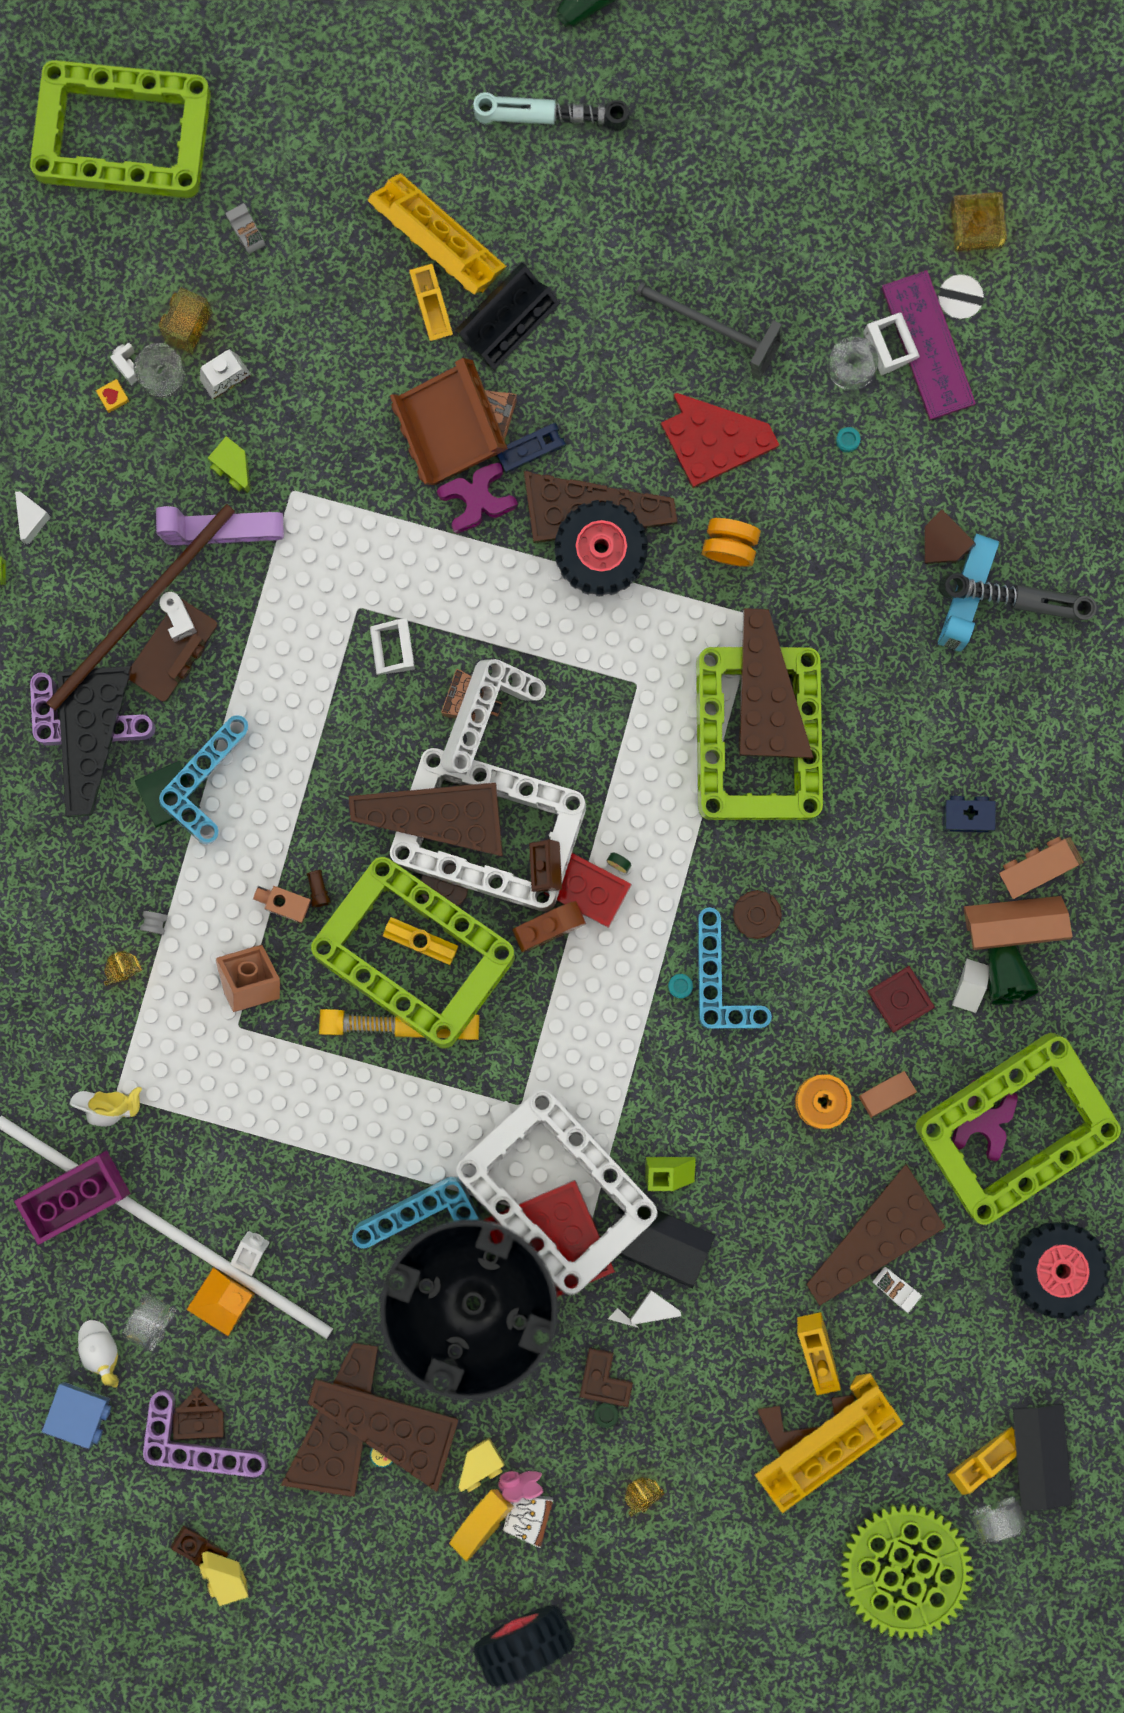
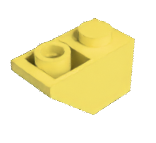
M490 1437L467 1451L458 1487L461 1492L465 1489L471 1492L481 1485L479 1481L488 1476L489 1479H492L503 1472L501 1467L505 1463Z
M208 1551L202 1553L203 1564H200V1571L203 1579L208 1578L209 1593L212 1598L216 1597L219 1606L248 1597L247 1580L239 1562Z

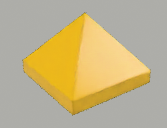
M869 1373L857 1375L850 1389L858 1400L864 1393L878 1385Z

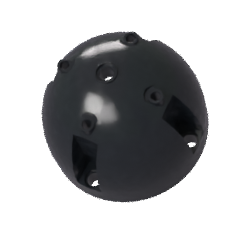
M456 1220L443 1223L425 1231L412 1240L396 1257L385 1277L381 1291L379 1306L380 1325L384 1341L392 1358L399 1368L416 1384L436 1395L450 1399L482 1400L495 1397L513 1389L527 1379L540 1365L549 1350L556 1330L558 1318L557 1292L551 1272L539 1252L522 1236L509 1228L489 1221ZM494 1229L502 1231L504 1235L503 1241L499 1244H495L490 1240V1232ZM488 1252L496 1255L494 1261L487 1259ZM398 1274L402 1276L404 1280L402 1288L397 1289L391 1285L390 1279L392 1275ZM424 1281L430 1282V1290L423 1288ZM470 1296H476L480 1299L481 1306L478 1309H471L467 1305V1299ZM516 1318H523L525 1321L524 1325L518 1326L515 1322ZM539 1330L545 1331L549 1337L548 1341L545 1344H538L534 1340L535 1332ZM452 1347H458L460 1353L458 1355L452 1354ZM437 1376L446 1377L448 1387L445 1389L437 1388L434 1383Z

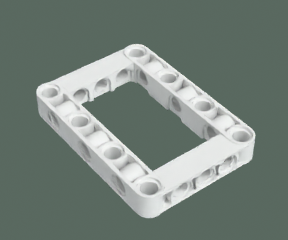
M431 748L423 753L411 790L441 788L443 780L462 786L496 783L498 797L557 814V821L553 832L549 834V838L560 843L561 877L563 882L586 812V803L581 793L473 760L470 769L465 773L447 772L441 764L443 750ZM456 756V758H455V760H454V764H455V766L457 767V766H458V763H459V760H458V757ZM432 758L440 759V764L437 767L432 768L428 766ZM478 772L487 773L486 779L481 782L474 780L475 775ZM524 786L533 787V792L528 796H523L521 789ZM571 800L580 802V806L576 810L568 809L567 804ZM396 831L390 848V856L403 869L538 911H549L556 904L560 890L543 891L549 893L550 897L546 903L537 902V896L541 892H532L530 881L517 878L512 873L485 865V867L469 863L467 859L441 851L436 853L423 849L421 845L424 838ZM408 849L410 851L408 858L404 860L398 859L399 851ZM449 863L456 865V870L452 874L444 873V867ZM494 878H501L503 880V884L497 889L491 888L490 882Z
M539 1090L532 1094L458 1163L456 1169L460 1182L500 1225L513 1230L529 1243L535 1238L543 1241L544 1248L538 1252L549 1268L555 1285L566 1295H575L580 1292L645 1231L657 1216V1209L654 1203L558 1100L545 1090ZM545 1098L549 1102L548 1108L545 1110L538 1109L535 1106L536 1100ZM540 1123L545 1126L625 1212L619 1221L610 1227L573 1263L569 1262L558 1251L556 1245L537 1225L530 1221L523 1213L521 1207L488 1174V1171ZM573 1134H578L582 1137L583 1143L580 1146H573L569 1142V1137ZM466 1165L475 1167L476 1174L473 1177L467 1178L463 1176L462 1169ZM608 1170L615 1172L617 1180L613 1183H607L603 1179L604 1172ZM499 1202L509 1204L510 1210L507 1214L502 1215L496 1211V1205ZM640 1207H647L651 1212V1217L647 1220H642L638 1217L637 1210ZM568 1275L575 1276L578 1280L577 1287L573 1289L567 1288L564 1284L565 1277Z

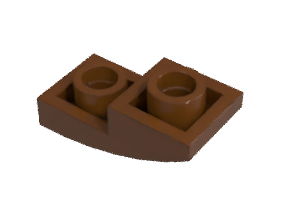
M184 1525L170 1546L171 1550L193 1561L194 1565L200 1567V1564H203L202 1553L208 1551L225 1558L228 1556V1552Z

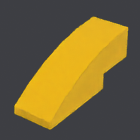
M433 264L410 269V277L429 340L432 341L453 335Z
M1013 1427L1008 1428L948 1474V1477L962 1495L972 1493L984 1481L996 1475L1017 1456Z
M498 1489L490 1490L464 1521L449 1544L467 1562L498 1529L500 1522L510 1513L514 1506L503 1498Z

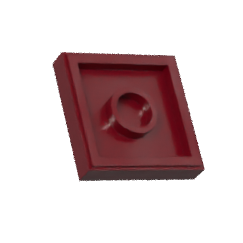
M907 966L867 991L892 1033L935 1008L910 966Z

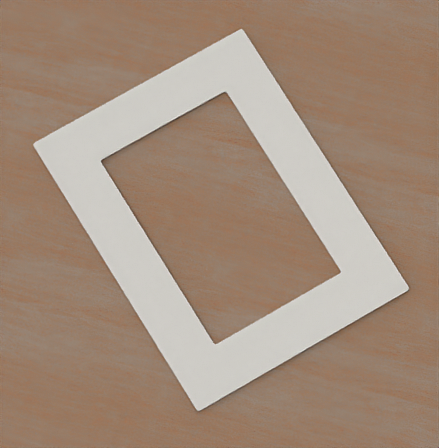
M292 491L283 517L284 539L276 541L224 720L225 724L232 716H242L248 722V731L245 737L208 776L199 809L217 825L219 830L218 837L212 844L208 845L202 844L192 835L190 837L164 926L165 932L160 940L117 1092L128 1096L133 1089L141 1087L142 1090L139 1098L142 1104L432 1185L451 1176L457 1177L456 1169L458 1163L496 1129L489 1108L504 1101L240 1028L239 1020L242 1010L232 1011L225 997L217 968V957L262 944L271 912L265 910L266 904L253 900L258 886L272 891L273 886L278 887L356 613L359 609H366L398 619L407 618L409 622L633 682L637 686L589 859L590 863L631 883L632 886L609 928L583 915L586 924L569 932L523 1101L520 1105L508 1103L513 1113L535 1092L539 1090L548 1091L610 1156L702 816L698 811L696 660L699 654L708 647H742L743 613L636 583H631L628 588L620 590L614 595L596 596L590 593L587 595L582 593L580 589L573 588L569 581L563 578L555 561L306 493ZM710 655L704 656L706 665L710 667L715 666L714 657ZM722 675L721 677L722 693H724L722 742L741 675ZM705 704L706 713L715 715V706ZM233 722L230 725L233 733L239 734L244 730L240 722ZM219 739L216 750L220 752L225 751L227 743ZM712 752L706 753V761L710 764H715L717 762L716 755ZM209 826L201 828L200 834L203 838L210 839L214 836V830ZM610 853L620 854L631 862L632 866L628 873H623L607 863L606 860ZM539 1098L536 1100L535 1106L540 1110H545L548 1108L549 1102L545 1098ZM542 1123L522 1140L523 1146L511 1150L488 1171L489 1176L500 1188H503L517 1204L576 1180L593 1218L601 1187ZM573 1134L569 1137V1142L573 1146H580L583 1143V1139L580 1135ZM466 1165L462 1169V1174L467 1178L473 1177L476 1174V1169L472 1165ZM448 1185L446 1187L447 1189L459 1192L458 1187L455 1185ZM499 1202L500 1204L509 1206V1204L506 1202Z

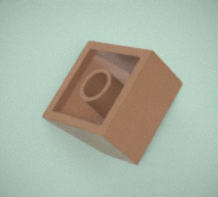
M263 945L216 958L223 991L233 1012L280 999V978Z

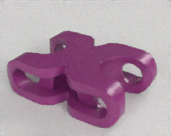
M494 463L476 470L473 474L472 484L464 478H457L438 488L436 493L442 501L458 498L467 505L465 512L452 522L454 533H462L479 526L482 522L483 512L490 518H498L517 508L518 502L514 496L509 495L496 498L488 491L490 484L501 478L503 474L501 464Z
M1008 1093L1003 1097L998 1107L989 1109L972 1121H966L955 1128L952 1142L958 1150L963 1149L970 1135L979 1132L988 1141L987 1158L993 1162L998 1161L1007 1139L1006 1132L999 1124L1008 1123L1012 1120L1018 1100L1017 1093ZM972 1096L968 1100V1107L976 1104V1096Z

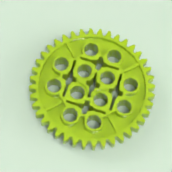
M901 1503L899 1511L896 1510L894 1505H891L889 1513L884 1508H881V1516L872 1512L873 1521L864 1518L866 1526H856L860 1533L850 1534L855 1541L846 1542V1545L851 1550L843 1551L842 1553L848 1558V1560L841 1561V1565L847 1568V1570L840 1573L842 1577L848 1578L842 1582L843 1587H850L845 1592L846 1597L853 1596L849 1604L851 1606L858 1605L855 1609L857 1615L864 1612L862 1616L863 1622L871 1619L870 1627L872 1629L879 1624V1632L883 1633L888 1628V1635L890 1637L897 1631L900 1639L903 1638L905 1632H907L910 1639H913L914 1632H917L919 1637L923 1638V1630L925 1629L932 1635L933 1626L940 1631L942 1630L941 1621L949 1625L948 1616L957 1617L954 1609H963L959 1601L968 1600L963 1591H971V1587L965 1583L973 1580L972 1576L966 1574V1572L973 1570L971 1565L966 1564V1562L972 1560L971 1556L964 1555L969 1548L967 1545L960 1546L965 1539L962 1536L955 1537L959 1531L956 1527L949 1530L952 1524L949 1520L942 1524L943 1515L939 1514L934 1518L935 1511L933 1509H930L925 1514V1507L922 1505L917 1512L914 1504H911L909 1510H906L905 1505ZM911 1524L915 1525V1535L912 1537L905 1536V1527ZM932 1535H937L939 1537L938 1545L928 1547L927 1539ZM877 1537L882 1538L883 1546L878 1550L872 1549V1540ZM920 1542V1546L926 1552L917 1550L914 1554V1550L906 1543L917 1545ZM898 1548L906 1549V1556L902 1560L894 1558V1552ZM886 1554L890 1562L889 1564L884 1563L880 1567L881 1563L878 1561V1558H883ZM924 1558L928 1559L929 1567L923 1571L918 1570V1561ZM865 1561L873 1562V1569L869 1573L861 1571V1565ZM909 1566V1568L912 1570V1573H907L904 1577V1574L902 1573L901 1569H907ZM945 1569L952 1570V1577L948 1581L940 1579V1574ZM887 1572H895L896 1580L893 1583L884 1582V1575ZM932 1575L935 1584H930L927 1587V1584L924 1582V1579H930ZM911 1582L919 1583V1590L915 1594L907 1592V1586ZM899 1588L901 1594L905 1598L897 1597L895 1600H893L894 1597L889 1593V1591L896 1592ZM936 1592L941 1593V1602L931 1604V1595ZM878 1595L886 1596V1603L881 1607L874 1605V1599ZM900 1606H908L909 1613L907 1616H897V1609Z

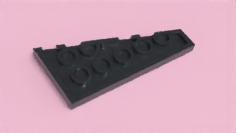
M131 665L94 668L59 706L65 815L67 818L92 816L130 678ZM75 670L57 672L58 689Z

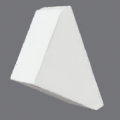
M19 491L15 492L20 540L24 544H30L51 517L45 510Z
M966 959L952 1006L974 1013L977 1012L987 989L989 978L988 965Z
M650 1290L630 1318V1323L633 1325L679 1317L681 1312Z

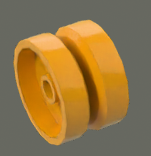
M712 518L709 520L707 534L711 538L704 541L702 555L711 560L729 565L753 566L756 551L752 546L758 545L761 530L753 525L737 520Z
M816 1075L806 1079L799 1086L795 1096V1108L799 1117L807 1125L816 1129H830L840 1125L848 1117L852 1107L851 1094L848 1087L839 1078L832 1075ZM819 1098H826L827 1104L824 1107H821V1104L818 1103Z

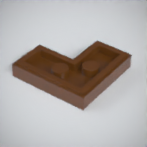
M589 1347L579 1397L628 1407L633 1382L609 1377L614 1352Z

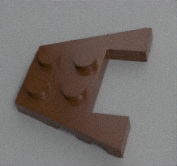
M854 1395L831 1397L833 1415L836 1416L846 1406L851 1405L854 1402ZM780 1405L757 1408L758 1414L780 1456L802 1441L805 1436L810 1435L821 1427L816 1426L784 1431Z

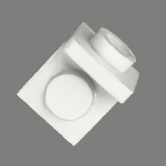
M127 343L126 345L118 346L110 358L130 385L139 380L135 373L138 369L130 359L126 360L135 353L133 346Z
M248 1231L240 1242L230 1265L252 1276L270 1242L261 1235Z

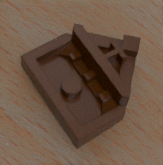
M943 509L925 526V564H956L976 545Z
M196 1387L190 1396L175 1409L176 1412L173 1414V1440L224 1438V1412Z

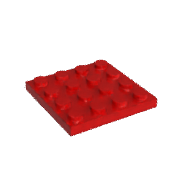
M576 1180L518 1204L530 1221L546 1234L556 1245L558 1251L571 1263L575 1262L600 1238ZM510 1208L499 1212V1214H507ZM493 1216L484 1219V1221L499 1224ZM494 1229L490 1232L495 1244L503 1241L504 1235L502 1231ZM535 1238L531 1240L530 1244L537 1251H541L544 1248V1243L541 1239ZM612 1262L589 1283L614 1273L615 1269ZM568 1275L564 1279V1284L567 1288L573 1289L577 1287L578 1280L575 1276ZM555 1285L557 1297L563 1295L564 1293Z

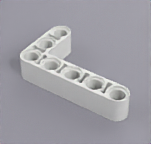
M497 659L479 661L474 669L442 756L441 764L444 770L451 773H465L470 769L499 690L521 700H540L546 692L544 682ZM489 666L492 667V674H491V676H490L489 673H488V667H489ZM510 675H511V677H512V684H511V685L509 684V681H508ZM530 684H531V686H532V693H531V695H530L529 690H528ZM481 688L484 691L483 698L480 697ZM473 711L476 715L474 721L471 718V714ZM464 734L467 736L466 744L463 742ZM456 756L458 757V760H459V763H458V766H457V767H456L455 764H454V760H455Z

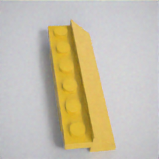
M401 173L388 179L385 186L371 193L367 200L378 212L387 217L396 228L404 232L413 243L421 247L431 259L438 262L449 275L455 277L463 284L466 290L474 295L478 292L483 293L507 267Z
M875 1386L851 1405L846 1406L832 1419L826 1421L813 1433L805 1436L802 1441L785 1451L772 1463L764 1466L755 1476L780 1511L784 1513L904 1424L878 1386Z

